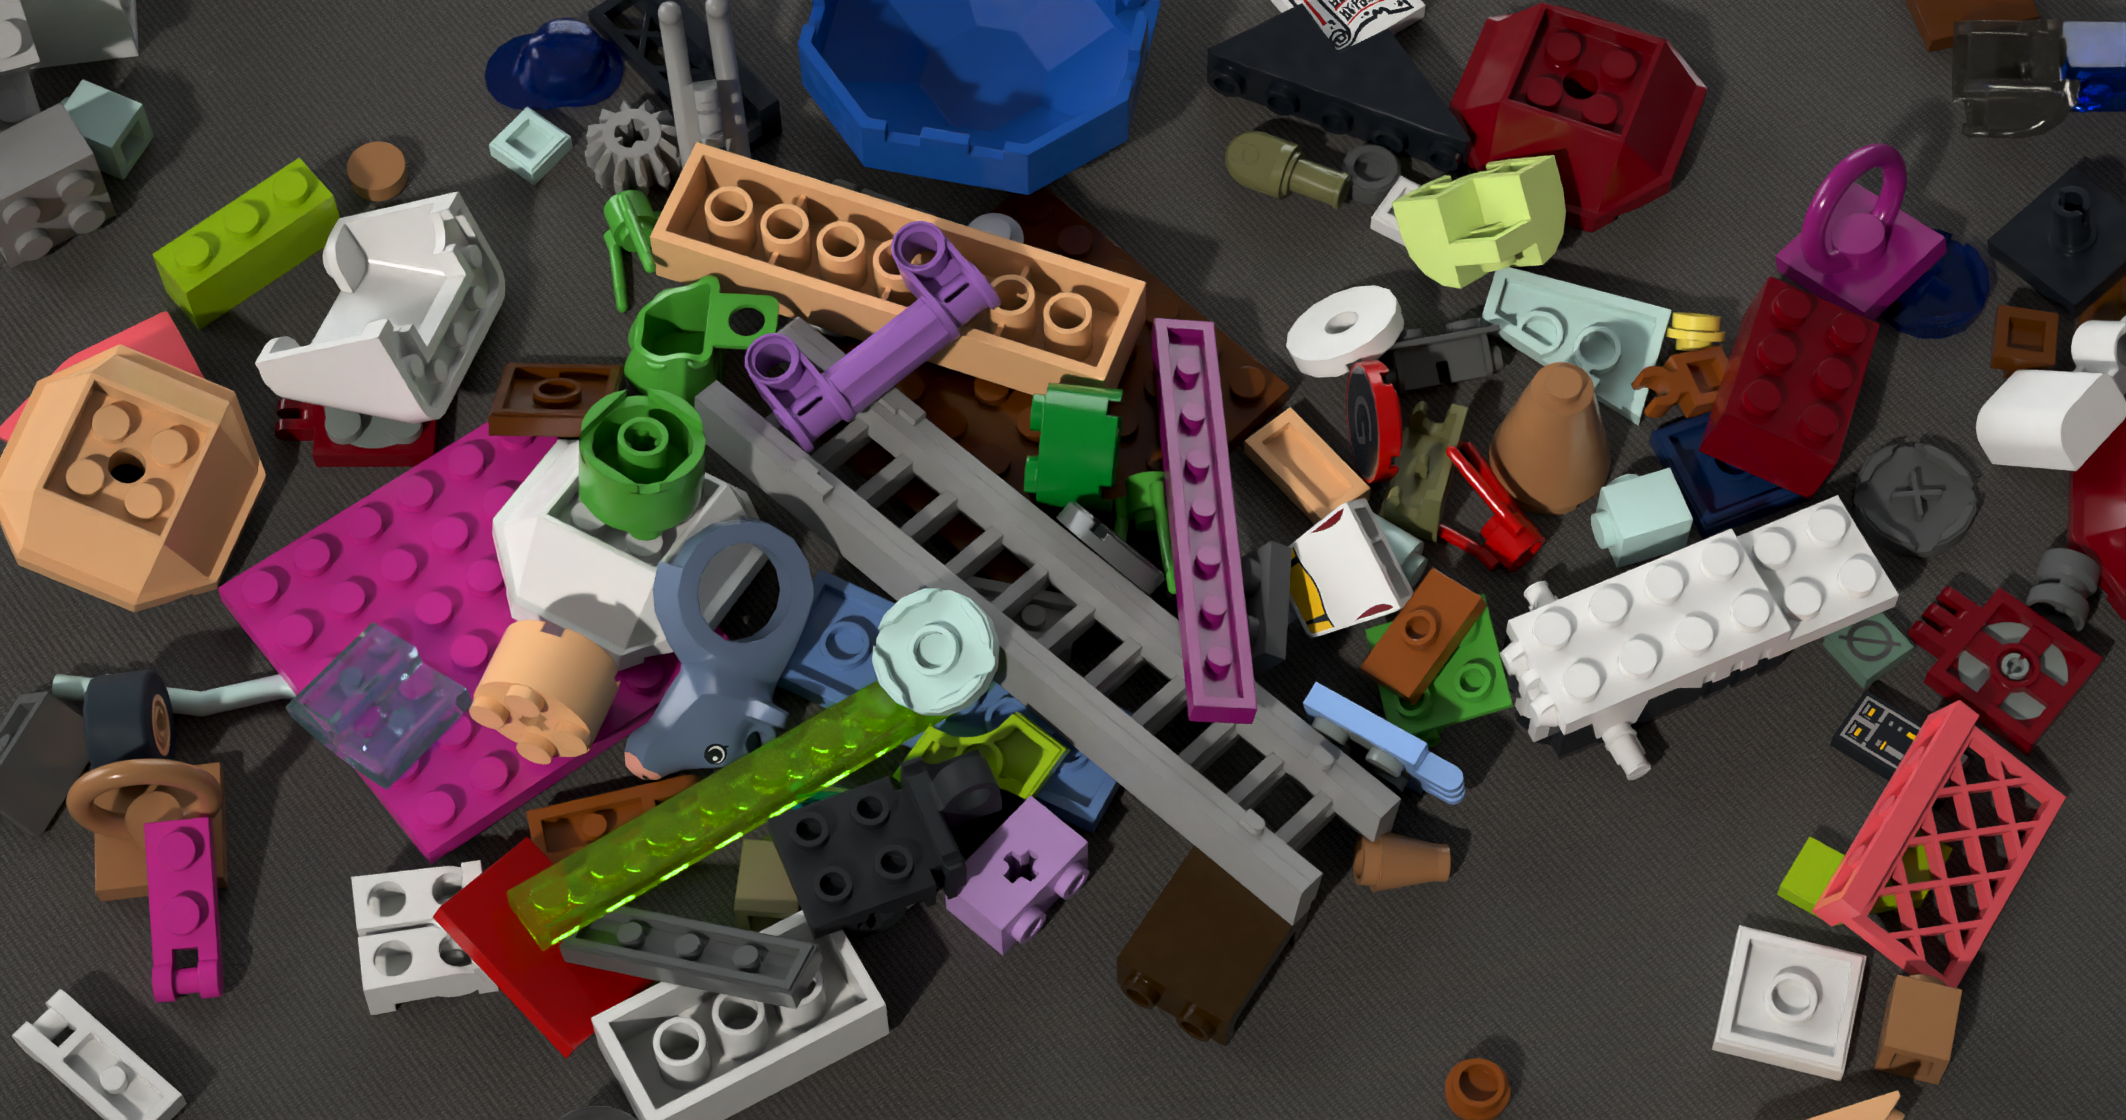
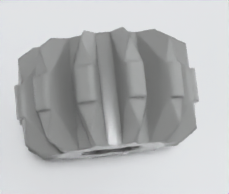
M623 99L620 112L618 113L602 108L601 115L599 116L600 124L588 125V132L586 134L588 145L585 151L587 166L591 168V172L595 173L596 182L600 184L601 189L614 186L617 194L626 190H639L644 192L646 196H648L650 191L649 187L653 185L668 190L669 183L671 182L670 175L681 173L682 168L674 119L668 109L655 113L654 106L651 105L648 99L638 109H632L628 102Z

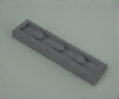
M592 899L586 900L559 946L564 961L568 963L792 1009L798 1008L823 961L818 944Z

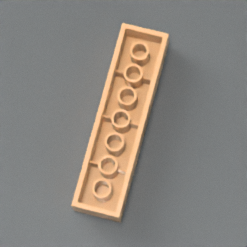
M696 142L650 235L653 258L656 264V275L690 285L697 282L703 276L713 275L719 279L722 293L773 296L779 303L780 315L793 319L799 316L808 324L865 341L918 300L906 287L892 256L891 243L894 235L902 226L910 222L926 221L933 223L942 231L961 255L974 264L997 293L1001 305L995 310L988 307L959 329L960 337L946 345L928 359L927 362L1031 395L1034 393L1046 394L1049 382L1117 389L1146 320V282L699 142ZM931 251L922 252L914 257L911 264L924 265L930 262L936 253Z

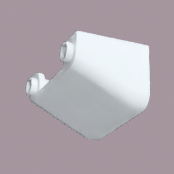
M458 191L338 219L324 247L323 264L327 273L334 278L341 292L312 343L300 347L289 336L274 338L264 346L255 362L264 383L276 395L286 399L411 424L440 419L446 413L505 297V279L499 261Z

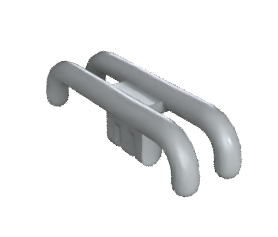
M706 0L705 2L716 79L693 83L681 8L674 1H666L658 9L682 170L696 142L719 149L726 147L728 152L751 158L729 3L727 0Z

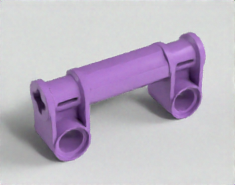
M926 221L910 222L898 230L891 243L892 256L906 287L918 300L825 372L819 373L794 341L786 335L779 333L764 334L755 339L748 347L745 355V367L759 394L772 409L774 415L789 436L807 454L814 449L813 442L839 421L850 422L858 413L950 342L960 337L959 329L988 307L995 310L1001 305L997 293L974 264L961 255L942 231L933 223ZM931 251L936 253L935 257L924 265L911 264L914 257L922 252ZM778 363H790L789 369L783 375L776 378L765 377L767 371L772 366Z

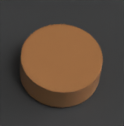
M375 141L360 146L351 154L347 163V173L353 190L357 195L369 201H385L395 197L404 189L408 181V169L404 155L396 146L387 142Z

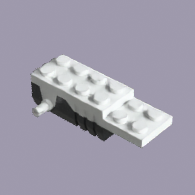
M1837 495L1737 537L1731 528L1561 599L1553 596L1546 581L1536 582L1529 586L1523 594L1530 604V612L1508 620L1503 651L1499 654L1503 663L1509 691L1517 695L1515 703L1516 720L1523 728L1528 730L1533 742L1551 745L1559 760L1597 744L1605 743L1606 750L1610 751L1617 765H1621L1627 775L1626 778L1628 780H1635L1648 773L1651 769V764L1644 756L1646 752L1639 742L1637 732L1634 729L1693 705L1701 696L1705 700L1721 693L1728 685L1733 688L1749 681L1756 673L1759 677L1774 671L1782 664L1785 652L1895 607L1899 594Z

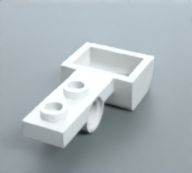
M2126 315L2121 321L2090 320L2079 326L2073 336L2071 345L2072 358L2076 365L2073 372L2018 369L1989 398L1978 414L1976 433L1981 447L1992 464L2077 471L2126 418V400L2124 398L2126 393Z

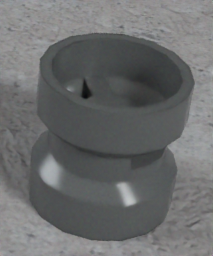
M2063 548L2049 549L2043 553L2036 571L2039 585L2031 588L2025 605L2067 634L2081 631L2090 610L2086 599L2095 594L2102 574L2100 566L2083 553Z

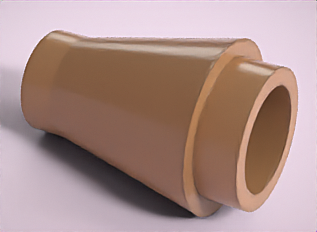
M1392 832L1382 834L1379 840L1374 843L1362 834L1356 838L1353 853L1354 879L1357 885L1369 886L1372 892L1428 882H1447L1449 878L1451 854L1448 844L1431 843Z

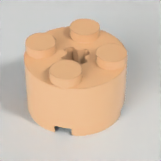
M521 620L512 623L506 629L475 690L474 701L469 709V713L479 724L496 729L505 737L516 742L518 753L531 762L546 765L552 761L553 756L576 757L583 755L590 750L620 688L621 681L616 682L614 679L619 669L613 658L603 648L584 635L565 628L562 636L558 637L541 632L546 623L544 621Z

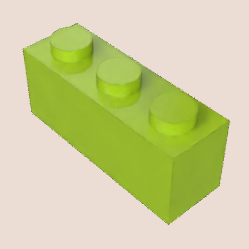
M299 157L152 255L166 292L192 323L201 330L324 248L340 216L333 194Z

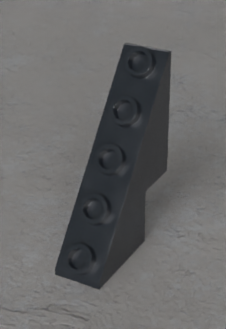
M1303 3L1208 48L1207 83L1216 92L1224 96L1240 97L1266 106L1270 111L1278 115H1292L1318 124L1330 133L1338 135L1347 134L1372 144L1384 146L1394 154L1401 153L1427 162L1433 168L1442 172H1456L1461 175L1467 172L1471 146L1470 137L1388 28L1338 52Z

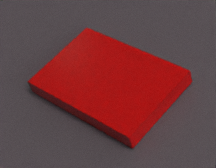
M527 836L441 905L433 915V918L567 1059L595 1035L591 1021L592 1017L647 990L656 980L564 961L559 946L587 899Z

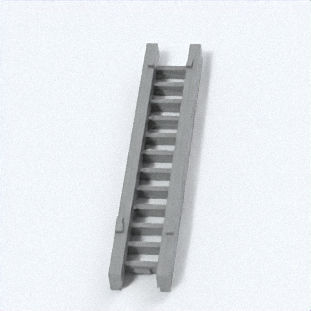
M799 316L777 332L786 335L794 341L819 373L825 372L846 355ZM779 363V367L787 371L790 363ZM716 380L695 396L694 408L702 420L706 444L895 600L899 601L902 597L924 588L952 590L977 602L992 619L1000 642L998 669L993 680L1292 926L1309 911L1311 902L1316 898L1323 874L1297 853L1335 816L1359 835H1364L1373 843L1378 841L1382 834L1391 832L1401 798L1255 681L1257 712L1253 724L1214 722L1179 755L1158 740L1154 735L1187 706L1179 620L926 419V412L894 386L858 413L849 422L848 426L812 455H808L787 438L789 434L773 412L764 419L719 381ZM875 440L896 458L854 492L835 477L832 472L870 441ZM916 476L939 496L901 528H898L878 512L876 508ZM961 513L984 531V533L946 565H943L920 545ZM1006 549L1030 569L990 603L964 581L970 576L975 575ZM1051 585L1059 593L1067 595L1078 605L1036 640L1011 619L1031 603L1032 598L1041 590H1046ZM1095 623H1098L1119 640L1122 645L1088 675L1082 678L1057 656L1072 641H1076ZM1147 663L1169 682L1132 716H1129L1107 697ZM1241 739L1265 759L1225 794L1201 774ZM1288 777L1313 798L1274 834L1265 827L1264 819L1254 812L1253 809Z

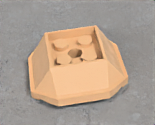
M119 344L37 381L0 457V525L19 566L129 611L138 612L169 603L190 594L194 596L218 588L264 488L266 473L235 391ZM132 464L139 467L144 475L136 482L122 483L114 479L110 473L119 465Z

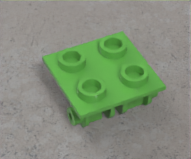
M1480 594L1479 596L1483 598L1487 607L1414 706L1378 684L1386 720L1426 742L1428 748L1434 747L1441 742L1439 734L1443 732L1446 726L1513 707L1485 594ZM1393 621L1365 629L1370 652Z

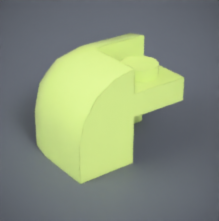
M1554 155L1488 162L1485 165L1487 171L1469 174L1452 181L1450 175H1443L1393 201L1392 205L1399 231L1411 259L1425 275L1439 284L1460 289L1491 271L1507 267L1538 266L1546 263L1555 254L1562 239L1566 217L1563 186Z

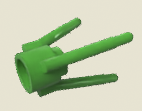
M639 190L619 192L612 196L604 206V216L610 229L603 237L610 255L616 307L621 313L628 310L622 250L637 252L647 273H653L656 270V264L650 250V235L662 211H653L648 197Z
M1150 471L1134 474L1125 479L1126 496L1114 499L1116 519L1114 532L1126 541L1130 520L1135 521V529L1139 531H1157L1168 591L1171 594H1176L1164 472ZM1108 562V564H1109L1111 567H1113L1116 571H1118L1114 566H1112V565Z

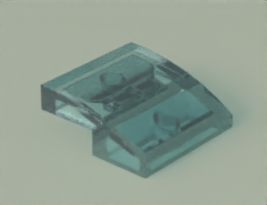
M372 622L285 708L293 719L324 746L364 776L387 790L471 707L473 701L466 687L423 663L415 646Z

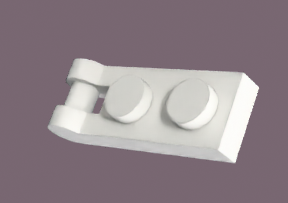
M61 989L45 1003L48 1010L33 1024L26 1021L12 1035L17 1044L30 1057L41 1063L104 1120H171L187 1104L179 1091ZM66 1027L75 1031L59 1047L52 1043Z

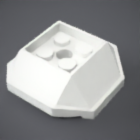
M558 439L493 518L492 535L506 586L511 617L517 621H544L546 623L541 632L558 637L562 636L565 628L578 632L603 648L615 661L619 669L618 671L644 663V657L673 652L654 610L653 585L658 561L672 564L684 543L711 523L737 520L739 515L759 519L747 492L705 472L704 493L700 504L691 516L680 524L664 530L662 535L656 539L649 541L638 540L632 537L629 532L615 529L601 522L581 502L579 498V440ZM740 543L724 548L711 558L701 574L698 600L701 614L712 631L716 629L769 559L764 552L750 543Z

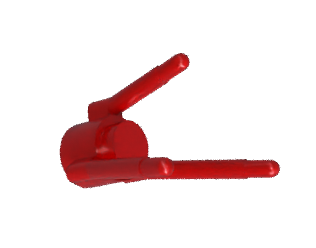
M1471 442L1464 443L1462 448L1471 463L1466 460L1455 446L1447 447L1446 454L1493 511L1494 515L1487 521L1480 532L1486 539L1485 546L1441 523L1438 536L1476 557L1490 572H1493L1501 563L1510 572L1517 571L1540 550L1545 542V537L1524 515L1514 499L1497 479L1487 461Z

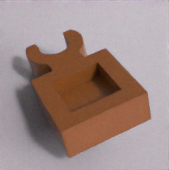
M1721 345L1671 355L1662 367L1649 366L1644 368L1631 385L1634 390L1650 388L1658 394V397L1653 398L1644 410L1647 417H1662L1675 404L1680 405L1686 418L1695 417L1712 411L1728 358Z

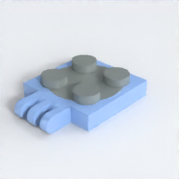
M1315 682L1303 702L1309 724L1312 728L1347 756H1352L1372 767L1370 774L1395 792L1402 793L1404 788L1408 787L1420 795L1423 791H1426L1448 804L1454 805L1463 801L1466 795L1463 773L1457 766L1430 752L1426 742Z

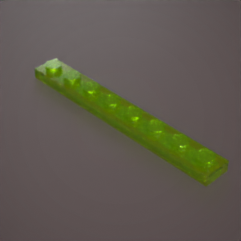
M877 680L508 890L506 893L509 906L541 950L544 951L766 823L769 818L780 815L922 733L929 725L934 726L951 715H921L896 703Z

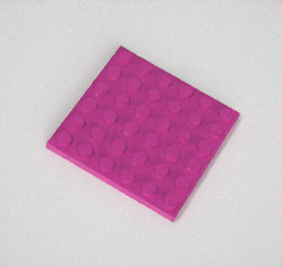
M488 422L218 588L222 603L430 864L444 857L647 723L681 670V662L675 653L672 652L644 657V663L618 671L614 679L616 682L621 681L620 688L590 750L576 757L553 756L552 761L546 765L537 764L525 759L516 750V742L505 737L496 729L479 724L471 717L469 709L474 701L475 690L506 629L512 623L517 622V620L511 617L506 586L492 535L493 518L558 441L557 437L489 436ZM717 626L714 632L724 639L730 640L720 627Z

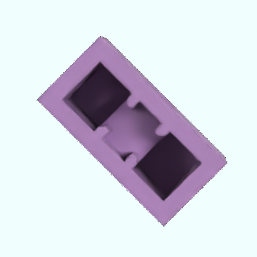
M1030 795L965 861L967 866L966 885L957 888V897L948 900L945 894L946 909L1001 955H1004L1017 941L1025 944L1036 935L1045 922V912L1059 897L1067 900L1082 887L1089 875L1088 841ZM1030 875L1033 877L1032 881L1027 880ZM1012 877L1016 879L1014 883L1010 882Z

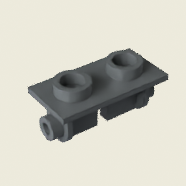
M1471 318L1446 324L1447 334L1424 338L1422 328L1402 331L1394 345L1379 357H1388L1390 364L1387 366L1389 370L1387 375L1381 376L1383 384L1393 383L1397 394L1439 386L1440 382L1436 364L1446 362L1450 384L1492 377L1493 371L1503 369V359L1499 346L1489 347L1488 339L1500 331V325L1482 327L1480 318Z

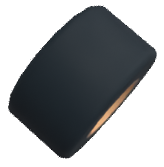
M149 669L100 675L90 680L85 692L83 718L86 747L92 769L113 762L131 759L175 760L176 735L173 710L168 690L160 675L154 670Z

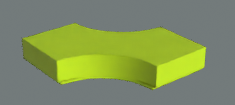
M1016 711L998 728L974 737H956L941 731L935 726L929 725L903 762L921 756L925 763L936 764L978 749L981 757L987 760L999 788L1027 800L1030 795L1033 798L1037 797L1070 749L1021 712ZM899 766V768L894 773L893 777L901 783V772Z

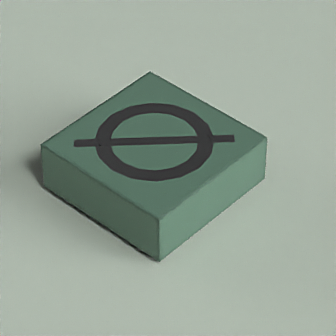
M1882 612L1826 635L1823 646L1863 689L1909 658L1914 648Z

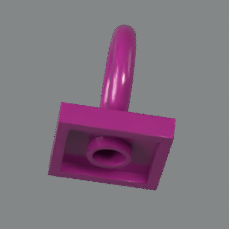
M1883 143L1865 145L1853 151L1832 169L1817 189L1809 204L1801 233L1775 255L1777 271L1819 298L1874 321L1947 253L1946 240L1941 234L1900 210L1907 185L1905 161L1900 152L1894 147ZM1876 167L1882 169L1883 184L1879 196L1856 182L1851 186L1865 172Z

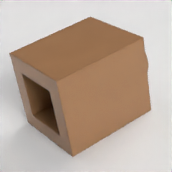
M1897 974L1886 1000L1874 1070L1938 1085L1950 1062L1962 990L1946 986L1941 979L1931 975L1914 974L1906 977Z

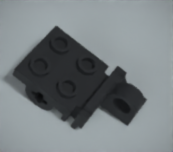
M978 749L936 764L925 763L921 756L900 763L901 789L894 790L888 776L768 819L769 834L814 940L842 929L851 938H864L881 933L895 925L904 916L906 906L923 900L927 907L935 905L936 887L942 885L948 900L957 897V888L966 885L967 866L949 828L1002 810L1000 788L987 760L981 757Z

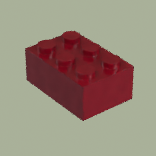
M1769 276L1743 315L1698 451L1807 499H1811L1838 462L1880 324Z

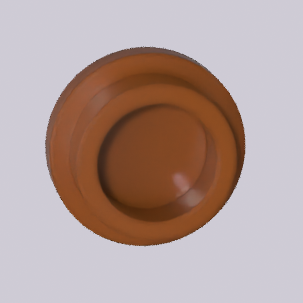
M1470 1058L1456 1064L1449 1072L1444 1088L1445 1099L1449 1108L1463 1120H1494L1506 1109L1511 1093L1510 1082L1503 1069L1494 1062L1483 1058Z

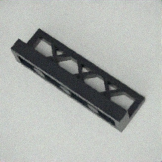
M606 0L588 12L589 22L672 110L666 66L652 65L647 60L649 46L663 47L658 18V9L663 2L674 1L681 8L689 63L692 67L690 68L692 83L716 79L708 25L684 0ZM631 6H634L644 17L642 31L618 29L610 20ZM652 26H653L658 32L652 31ZM736 55L746 125L751 130L748 132L750 152L752 153L783 132L779 99Z

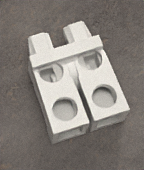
M480 860L463 862L461 867L442 866L351 877L356 927L359 935L358 945L363 991L370 1015L396 1011V1004L436 996L456 997L470 994L476 990H479V994L499 991L498 986L433 918V915L441 905L483 873Z

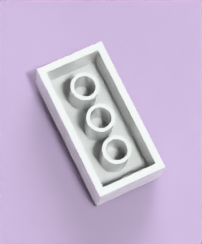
M801 910L759 932L819 945L823 961L797 1009L660 982L592 1017L591 1021L599 1048L638 1120H725L888 1035L889 1026L886 1004L843 929L814 940Z

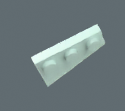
M1507 267L1495 271L1482 313L1481 324L1482 327L1499 324L1500 331L1495 334L1497 337L1543 366L1555 362H1567L1579 366L1590 376L1597 400L1639 426L1650 388L1634 390L1631 383L1644 368L1657 365L1672 310Z

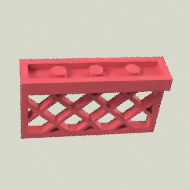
M1961 700L1928 715L1812 910L1814 914L1831 927L1840 923L1845 924L1909 975H1931L1941 979L1946 986L1953 988L1958 987L2066 799V796L1977 728L1974 724L1979 714ZM1968 746L1984 758L1989 782L1966 784L1960 758ZM1949 779L1950 787L1943 788ZM2021 787L2041 803L2031 821L2015 822L2008 789ZM1992 791L1999 826L1977 829L1969 794ZM1953 796L1961 831L1937 834L1932 806L1937 798ZM1920 828L1921 836L1914 837ZM2018 832H2024L2021 839H2019ZM2002 835L2008 862L2002 871L1987 873L1979 838ZM1963 840L1971 875L1948 878L1940 843ZM1924 846L1932 881L1908 884L1902 857L1907 848ZM1891 878L1892 886L1885 887L1888 880ZM1991 881H1996V883L1994 884V886H1993V888H1992V890H1991V887H1990V883H1989V882H1991ZM1973 884L1979 912L1974 921L1958 923L1950 887ZM1934 890L1942 925L1918 929L1910 893ZM1895 895L1903 931L1888 933L1867 916L1878 898ZM1967 931L1966 935L1962 940L1960 932ZM1945 935L1950 962L1943 975L1926 962L1921 937ZM1905 940L1906 946L1899 941Z

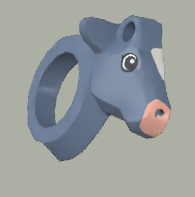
M739 515L737 520L711 523L689 538L672 564L658 561L653 585L654 610L668 644L681 662V670L666 691L653 716L647 723L634 730L628 737L624 751L625 766L641 779L658 780L684 769L726 767L742 761L760 762L768 760L777 747L776 727L785 729L790 714L773 704V694L777 682L792 656L806 625L814 598L812 577L808 560L793 538L769 523ZM740 543H750L768 556L777 571L780 586L777 608L767 625L754 635L735 641L726 640L711 630L701 614L698 600L700 578L711 558L724 548Z

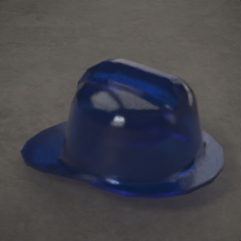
M565 17L552 19L542 24L535 33L515 37L498 47L488 60L484 76L487 89L497 102L512 109L524 110L528 106L532 110L595 105L609 98L620 86L624 69L620 54L609 41L600 37L594 28L585 22Z

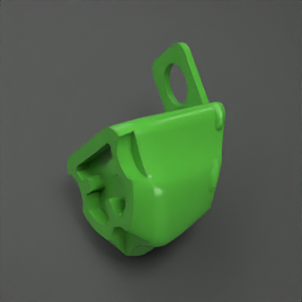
M713 275L703 276L697 282L688 286L665 289L641 309L630 328L628 343L631 351L625 363L624 376L628 383L641 395L647 396V388L664 390L679 396L694 408L695 396L716 380L723 385L727 349L747 350L752 342L762 335L777 333L779 303L775 297L770 295L722 293L719 279ZM753 308L763 314L765 323L763 328L756 334L742 336L736 334L730 328L729 320L731 316L740 309Z

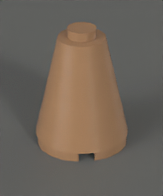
M1555 362L1541 368L1501 422L1491 440L1488 459L1489 466L1520 508L1544 515L1566 514L1576 510L1578 504L1588 500L1590 497L1593 496L1595 498L1606 484L1610 470L1611 455L1594 385L1587 372L1575 364Z

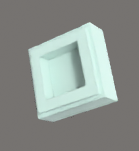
M527 106L489 144L492 157L535 186L573 148L570 135Z

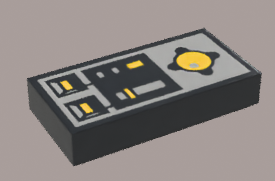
M1865 690L1834 734L1830 746L1890 781L1923 724ZM1966 750L1960 758L1964 774L1971 766L1975 757ZM1949 779L1943 788L1950 787ZM1949 797L1937 798L1932 808L1940 811Z

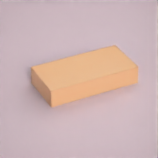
M1291 407L1245 440L1244 453L1314 525L1346 502L1366 498L1367 501L1369 500L1371 488Z

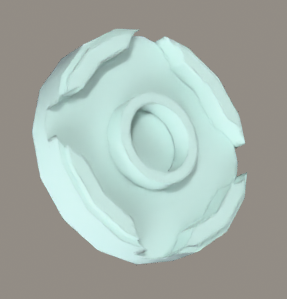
M924 588L902 597L884 614L878 627L880 632L876 639V647L873 645L872 663L881 687L896 703L921 715L948 716L970 707L988 690L998 669L1000 642L992 619L977 602L952 590Z

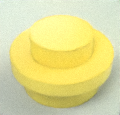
M1673 312L1672 327L1666 328L1665 337L1676 339L1677 350L1694 351L1712 347L1713 342H1724L1726 332L1720 331L1721 316Z

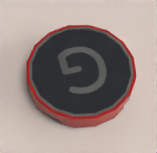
M1378 360L1356 362L1351 367L1346 394L1347 426L1351 450L1362 479L1369 484L1391 481L1398 474L1399 468L1396 465H1390L1391 457H1399L1400 449L1403 447L1402 417L1397 390H1394L1393 383L1383 384L1381 376H1386L1389 370L1387 366Z

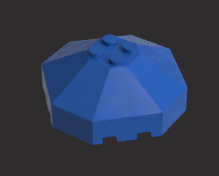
M812 0L813 7L808 25L803 24L798 41L802 85L864 167L1030 195L1128 140L1161 2L1160 0Z

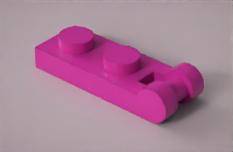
M203 817L144 823L153 956L152 989L155 1002H176L178 995L200 993L202 999L222 997L224 978L213 819ZM198 949L197 967L177 968L176 951Z

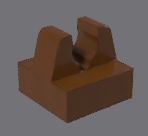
M1998 305L1994 316L1990 368L2004 370L2003 378L2007 379L2018 369L2053 371L2056 358L2059 313Z

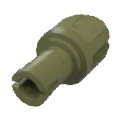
M1246 131L1235 136L1226 147V168L1231 177L1244 187L1280 200L1295 192L1332 205L1336 209L1342 207L1348 195L1352 175L1306 160L1305 153L1302 152V147L1299 144L1261 131Z

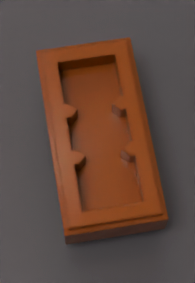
M1432 568L1359 668L1367 678L1414 706L1487 607L1485 601L1478 594Z

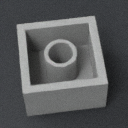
M62 102L0 132V252L10 268L25 261L39 259L47 254L52 247L78 234L92 232L100 227L105 220L116 215L94 153Z

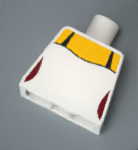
M1366 498L1349 501L1338 506L1288 546L1292 548L1288 624L1299 619L1310 638L1400 611L1414 593Z

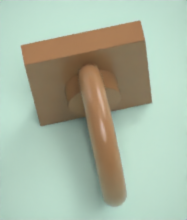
M168 759L124 760L95 768L79 777L70 787L66 799L69 814L79 825L94 832L95 892L101 902L149 896L144 823L203 817L213 819L217 888L228 887L225 775L220 762L191 765Z

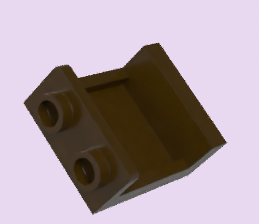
M1194 845L1118 956L1117 982L1122 985V992L1137 1005L1146 1009H1153L1156 1005L1176 1017L1178 1026L1191 1037L1203 1042H1208L1212 1038L1226 1046L1233 1036L1234 1024L1286 944L1289 943L1294 946L1307 926L1308 912L1292 926Z

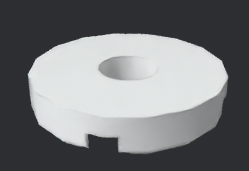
M1376 285L1357 286L1334 293L1311 306L1296 320L1288 332L1286 347L1301 373L1318 378L1343 375L1350 372L1346 364L1353 363L1360 358L1362 361L1377 360L1394 345L1404 328L1401 307L1389 289Z

